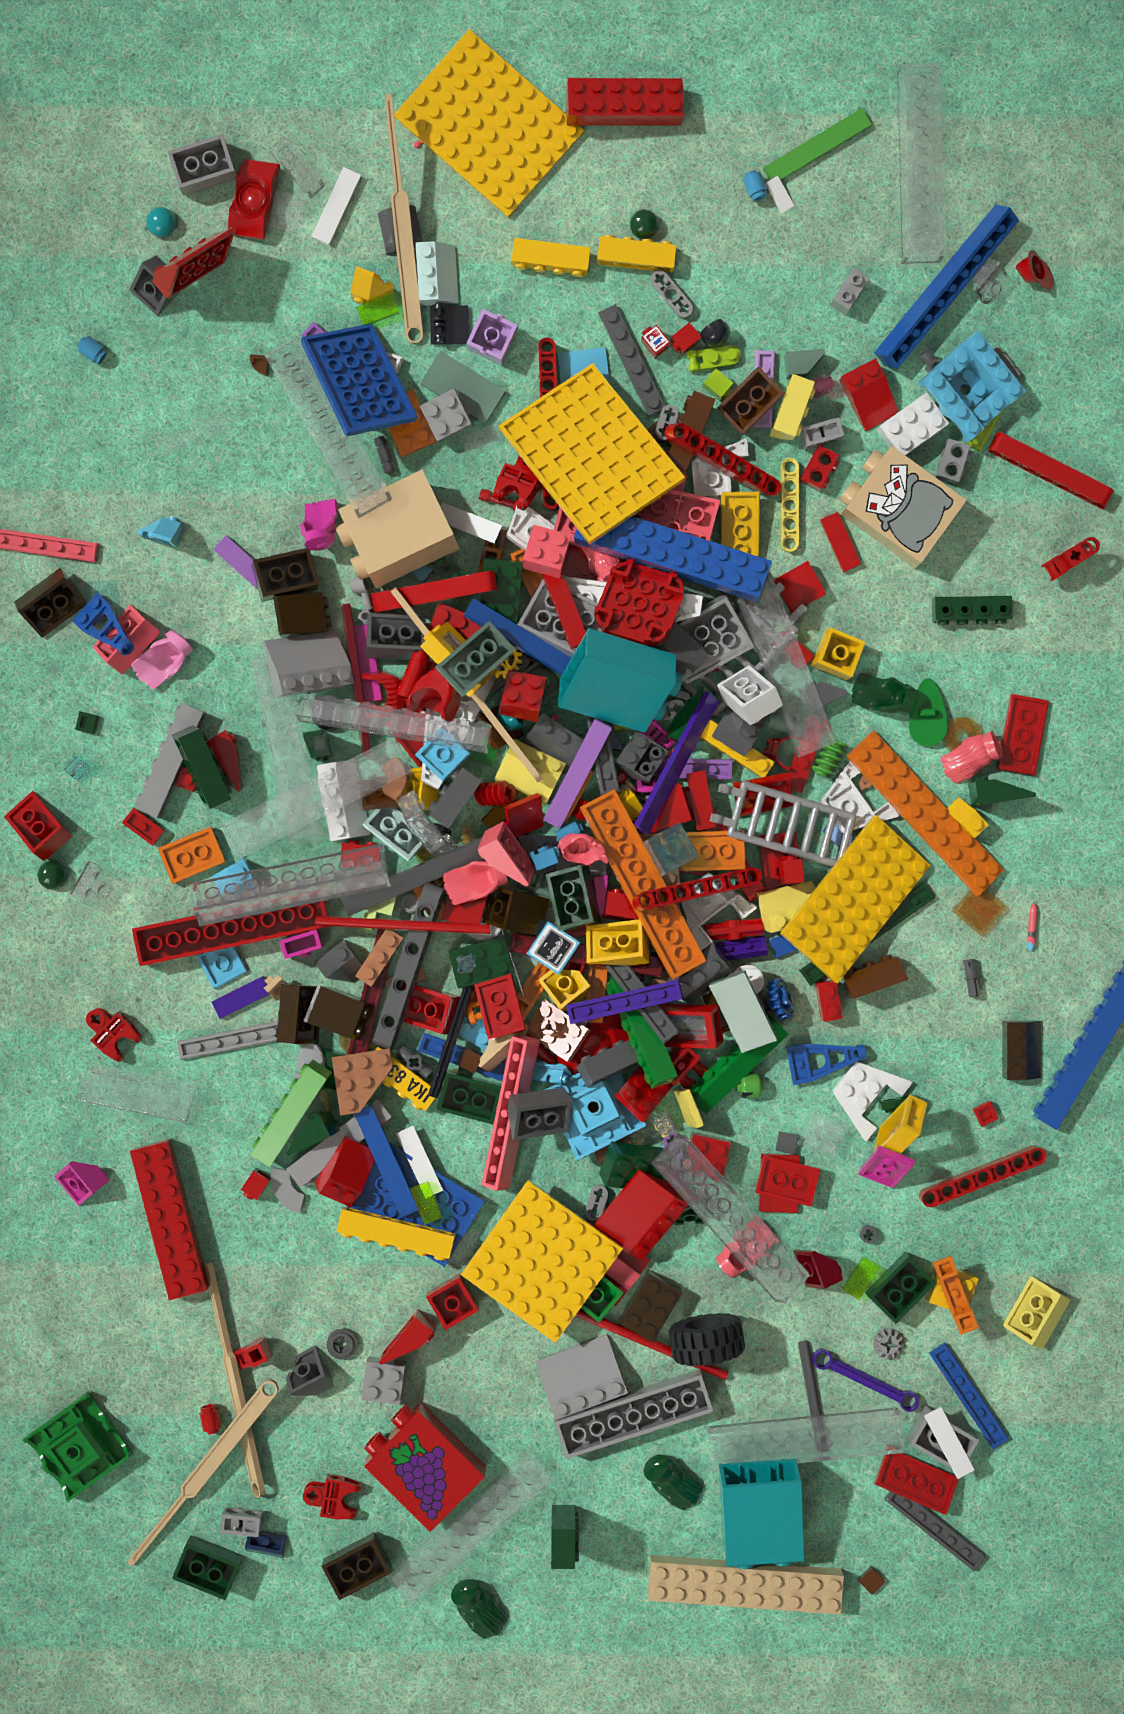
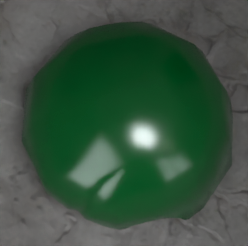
M647 209L636 211L630 219L631 232L639 239L652 238L658 231V218L655 213Z
M57 860L45 861L38 869V881L46 889H59L66 882V868Z

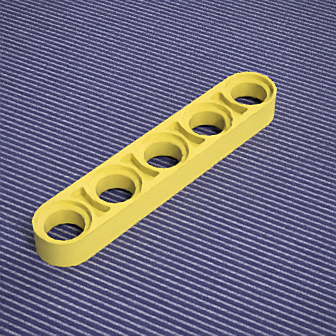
M787 458L781 464V548L783 551L791 553L799 545V464L794 458ZM787 462H792L795 465L793 472L785 470L784 466ZM786 482H793L795 489L787 491L784 487ZM788 500L793 501L795 509L787 510L784 506L785 502ZM786 520H793L795 528L788 530L784 525ZM786 539H793L795 547L792 549L786 548L784 544Z

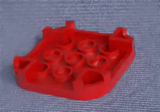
M627 559L626 562L619 563L616 566L613 565L609 571L610 576L599 603L595 606L594 613L598 627L607 634L645 646L653 647L662 644L669 637L684 600V586L678 574L672 571L669 574L639 565L632 559Z

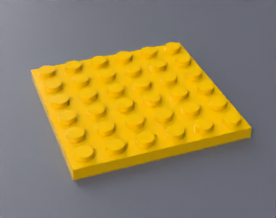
M528 1179L461 1275L556 1343L623 1247Z

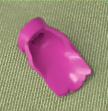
M336 499L305 504L304 521L300 523L302 536L305 538V547L307 549L319 551L333 545L335 540V522L338 517Z

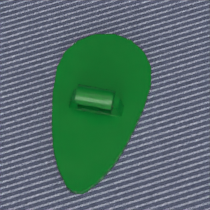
M925 678L916 691L915 704L910 712L909 731L910 736L916 743L929 747L937 745L944 739L948 726L941 693L932 679Z

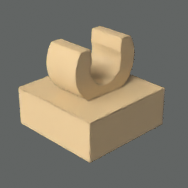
M279 975L274 979L269 976L265 980L268 985L264 989L277 1001L280 998L281 984L286 983Z

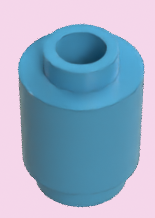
M753 170L745 174L746 177L743 179L749 198H752L753 202L764 199L767 196V187L761 172Z
M90 336L81 338L77 345L79 347L78 352L93 363L100 364L108 353L105 347Z
M576 821L562 826L559 830L555 831L558 841L570 833L585 834L581 823L577 825Z

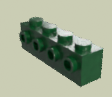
M1012 596L934 597L932 599V622H938L940 626L949 625V622H957V625H968L970 621H976V625L988 624V621H995V624H1007V621L1013 619Z

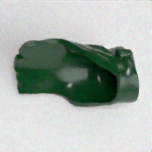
M863 673L858 676L857 682L854 683L851 691L853 693L852 703L867 710L890 714L897 712L904 715L909 714L914 707L916 699L915 688L908 684H903L894 677L881 679Z
M658 1454L651 1457L644 1466L643 1473L646 1479L651 1482L659 1495L664 1497L671 1505L684 1511L697 1504L704 1486L697 1479L693 1478L681 1463Z
M471 1579L462 1580L454 1586L451 1592V1599L457 1605L459 1614L468 1624L469 1628L483 1639L492 1637V1635L497 1636L506 1624L508 1617L497 1607L491 1593L481 1588L479 1584Z

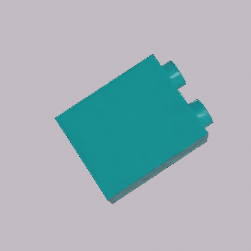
M588 628L560 678L558 707L645 733L653 719L660 721L663 718L667 706V696H676L680 690L683 676L681 673L676 672V655Z
M796 1458L719 1464L722 1538L726 1566L749 1569L756 1564L774 1563L777 1566H788L793 1562L804 1561L802 1487Z

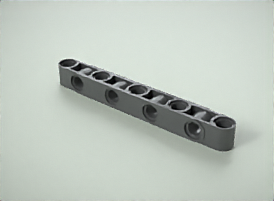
M426 883L412 921L436 922L445 896V889ZM426 907H428L431 911L429 917H426L424 915V909ZM408 931L373 1038V1044L385 1049L389 1048L390 1050L394 1048L433 931ZM414 943L417 944L419 948L416 954L412 951V945ZM401 980L406 982L405 990L400 987ZM389 1016L393 1017L395 1021L393 1026L388 1023Z

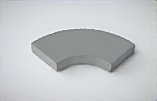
M272 1166L270 1178L276 1197L286 1208L300 1214L305 1194L293 1186L291 1175L286 1169Z

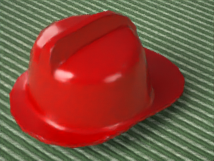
M1034 250L1029 251L1028 257L1016 265L1017 271L1026 283H1039L1047 290L1053 288V274L1048 265Z

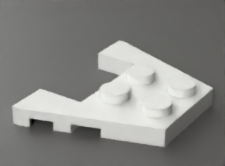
M747 439L725 447L741 458L749 456ZM724 456L722 457V463H723V464L725 463V457H724ZM699 458L692 460L693 494L720 500L721 507V492H731L730 476Z
M516 506L506 538L526 551L533 525L554 530V525L529 506L524 511L517 509Z
M850 761L820 801L822 804L855 813L856 821L853 830L865 827L874 815H877L882 821L899 816L889 802L874 812L871 810L851 781L860 771ZM837 816L835 825L841 833H844L848 819Z
M707 873L702 878L711 877L713 875ZM713 881L712 885L717 890L718 885ZM695 885V891L700 894V888ZM734 891L680 903L686 923L701 951L712 943V940L701 927L702 924L729 904L733 906L742 919L757 909V907Z
M856 1061L833 1088L832 1092L862 1138L867 1141L877 1128L862 1116L864 1111L886 1084L903 1096L912 1082Z

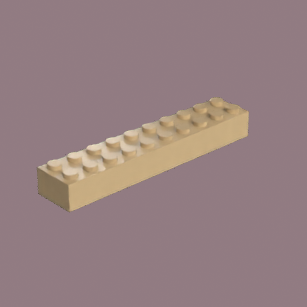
M650 1555L647 1593L648 1601L841 1615L844 1575L841 1568L801 1565L777 1566L770 1563L756 1564L749 1569H739L735 1566L727 1567L726 1560Z

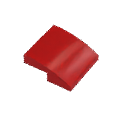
M809 561L773 580L775 586L780 582L785 587L780 595L791 614L801 604L807 606L826 595Z

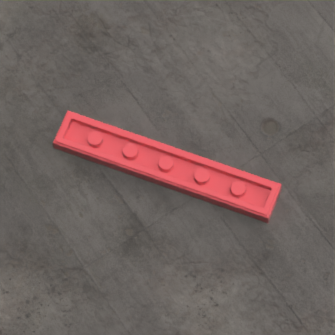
M0 529V549L96 563L98 543Z

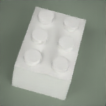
M926 392L880 425L876 431L889 448L892 445L907 456L945 429L949 423Z
M750 665L717 685L724 703L749 725L759 722L763 717L783 706L776 687Z

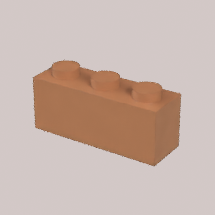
M386 929L355 977L373 987L404 938L393 930Z

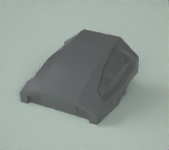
M409 205L413 245L416 248V242L423 241L415 205ZM387 208L378 213L386 255L397 251L392 208Z

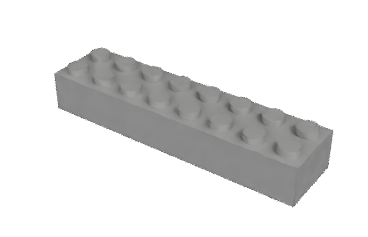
M699 1369L628 1392L625 1395L558 1420L554 1418V1423L565 1457L569 1459L711 1413L713 1408Z

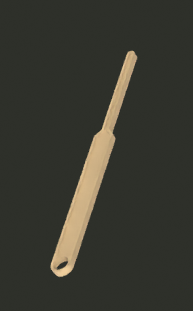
M388 93L385 95L395 186V191L391 195L405 332L407 340L416 344L423 339V327L408 194L402 189L392 95ZM413 328L418 329L421 333L417 341H412L408 336L409 331Z
M394 588L390 592L425 636L429 630L399 591ZM475 692L471 696L536 782H540L542 780L540 774L477 692Z
M212 1262L204 1264L223 1348L222 1358L236 1417L246 1405L236 1356L231 1348ZM250 1427L241 1438V1444L252 1492L256 1498H260L265 1495V1486L252 1428Z
M272 1379L266 1380L181 1485V1495L128 1560L129 1565L132 1566L137 1562L187 1498H194L268 1406L279 1391L276 1381ZM267 1383L272 1384L275 1387V1393L267 1394L264 1390V1385Z

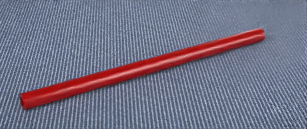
M316 916V926L490 934L491 931L490 924Z
M581 1308L575 1315L577 1318L672 1358L671 1346L656 1340L652 1343L632 1330L605 1318L598 1323ZM713 1364L692 1365L723 1380H726L728 1376L727 1370Z

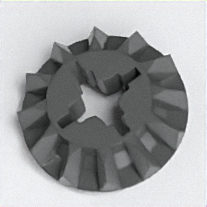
M345 1328L336 1329L327 1339V1350L336 1359H348L357 1349V1337H355L352 1331ZM343 1336L344 1342L350 1345H345L342 1351H340L341 1348L337 1342H340Z

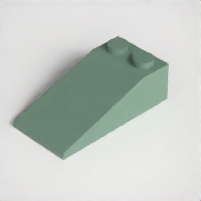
M488 621L435 668L463 697L504 663L516 649Z

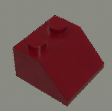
M793 1250L806 1287L826 1289L843 1280L842 1269L837 1261L816 1251Z

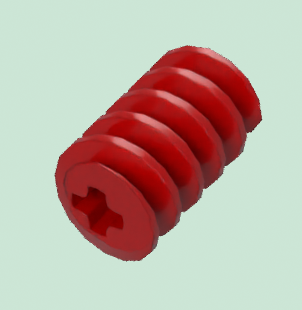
M505 780L481 782L474 791V797L480 806L509 805L515 801L517 792L516 787Z

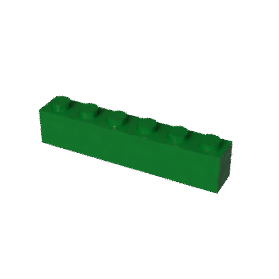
M613 977L606 984L609 995L624 992ZM636 1009L618 1013L622 1020V1027L628 1033L630 1045L637 1054L638 1064L642 1066L645 1072L646 1082L650 1084L652 1089L673 1082L678 1075L665 1045L640 1012Z
M767 1013V1016L778 1037L777 1041L743 1053L738 1044H734L723 1057L719 1058L689 1088L696 1105L705 1114L713 1109L788 1035L787 1031L769 1013Z

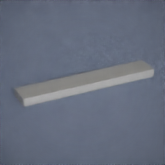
M278 1021L179 1040L177 1045L180 1060L276 1041Z

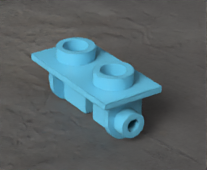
M540 1061L535 1063L532 1079L547 1083L548 1076H550V1083L563 1085L568 1082V1076L571 1077L572 1074L567 1066L563 1064L551 1065Z

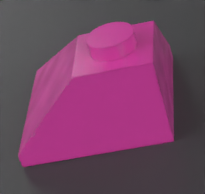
M73 1161L54 1176L78 1206L110 1181L106 1173L97 1165Z

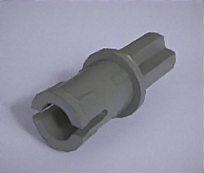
M970 959L971 967H969L968 960H963L966 976L964 980L966 979L969 997L980 996L979 976H977L975 959Z

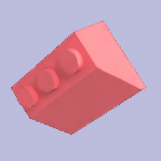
M129 605L119 617L130 641L134 644L132 653L124 656L117 649L99 640L92 647L106 663L122 675L131 668L132 663L144 653L145 649L160 633L132 605ZM114 627L106 637L112 640L119 632Z

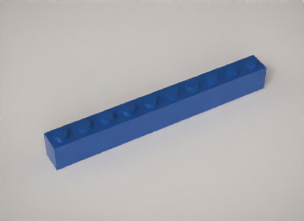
M994 205L876 349L874 354L883 365L895 369L901 366L1015 227L1019 219L1010 207Z
M1124 966L1121 971H1117L1113 976L1112 981L1114 982L1112 986L1104 991L1103 1001L1095 1006L1092 1019L1084 1024L1083 1034L1074 1041V1049L1071 1054L1068 1053L1063 1060L1065 1064L1061 1070L1058 1069L1053 1076V1084L1045 1089L1043 1093L1045 1097L1041 1103L1038 1102L1033 1110V1117L1055 1130L1059 1128L1124 1020Z

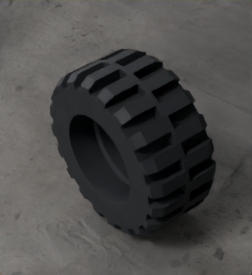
M711 1313L688 1317L687 1319L675 1322L669 1329L672 1358L680 1365L702 1366L719 1364L739 1357L745 1349L742 1322L734 1314Z

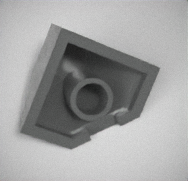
M346 940L340 942L315 962L325 978L349 982L357 979L355 975L363 965Z
M316 1346L298 1354L295 1360L296 1365L292 1372L289 1371L286 1377L292 1396H316L334 1387L330 1372Z

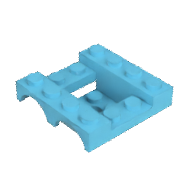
M979 330L966 338L917 382L919 386L926 388L935 397L941 414L951 419L957 425L963 435L964 443L971 441L992 419L1026 391ZM961 385H965L968 388L967 395L961 393Z
M580 1073L569 1077L567 1083L563 1085L555 1084L545 1089L564 1087L572 1100L568 1132L564 1134L577 1161L608 1146L611 1141L616 1142L647 1127L645 1122L642 1123L614 1096L625 1083L621 1073L587 1088ZM591 1102L599 1104V1110L595 1113H591L588 1110V1105Z

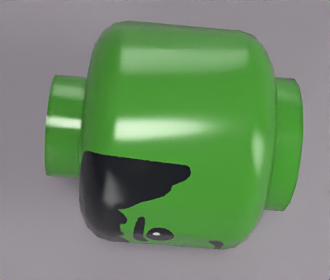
M757 1073L747 1074L735 1086L736 1092H739L743 1099L759 1098L761 1093H764V1080Z

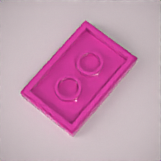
M878 1146L860 1167L858 1175L894 1188L914 1166L915 1160Z

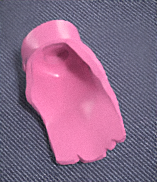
M174 631L166 633L167 638L154 642L149 649L132 663L136 676L141 682L150 685V689L154 690L176 674L184 665L186 657L193 652V648L186 641L187 639Z

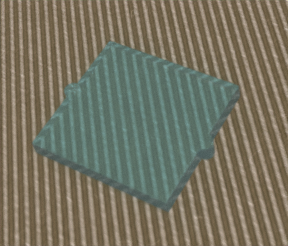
M99 580L98 582L84 583L85 600L87 603L98 592L113 606L116 614H119L116 581L102 582Z

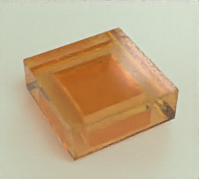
M468 825L461 826L462 845L470 843Z

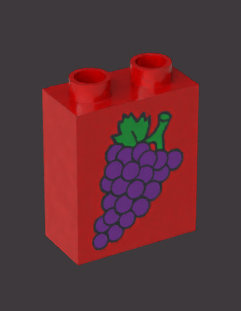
M422 1402L414 1409L405 1404L391 1419V1422L396 1427L386 1437L378 1431L364 1446V1450L369 1453L364 1467L431 1532L485 1478L486 1465Z

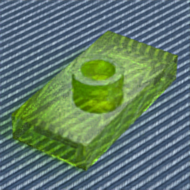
M393 294L357 307L363 325L373 324L399 314Z
M428 1181L410 1188L424 1225L443 1217Z
M862 1257L842 1289L859 1300L880 1268Z

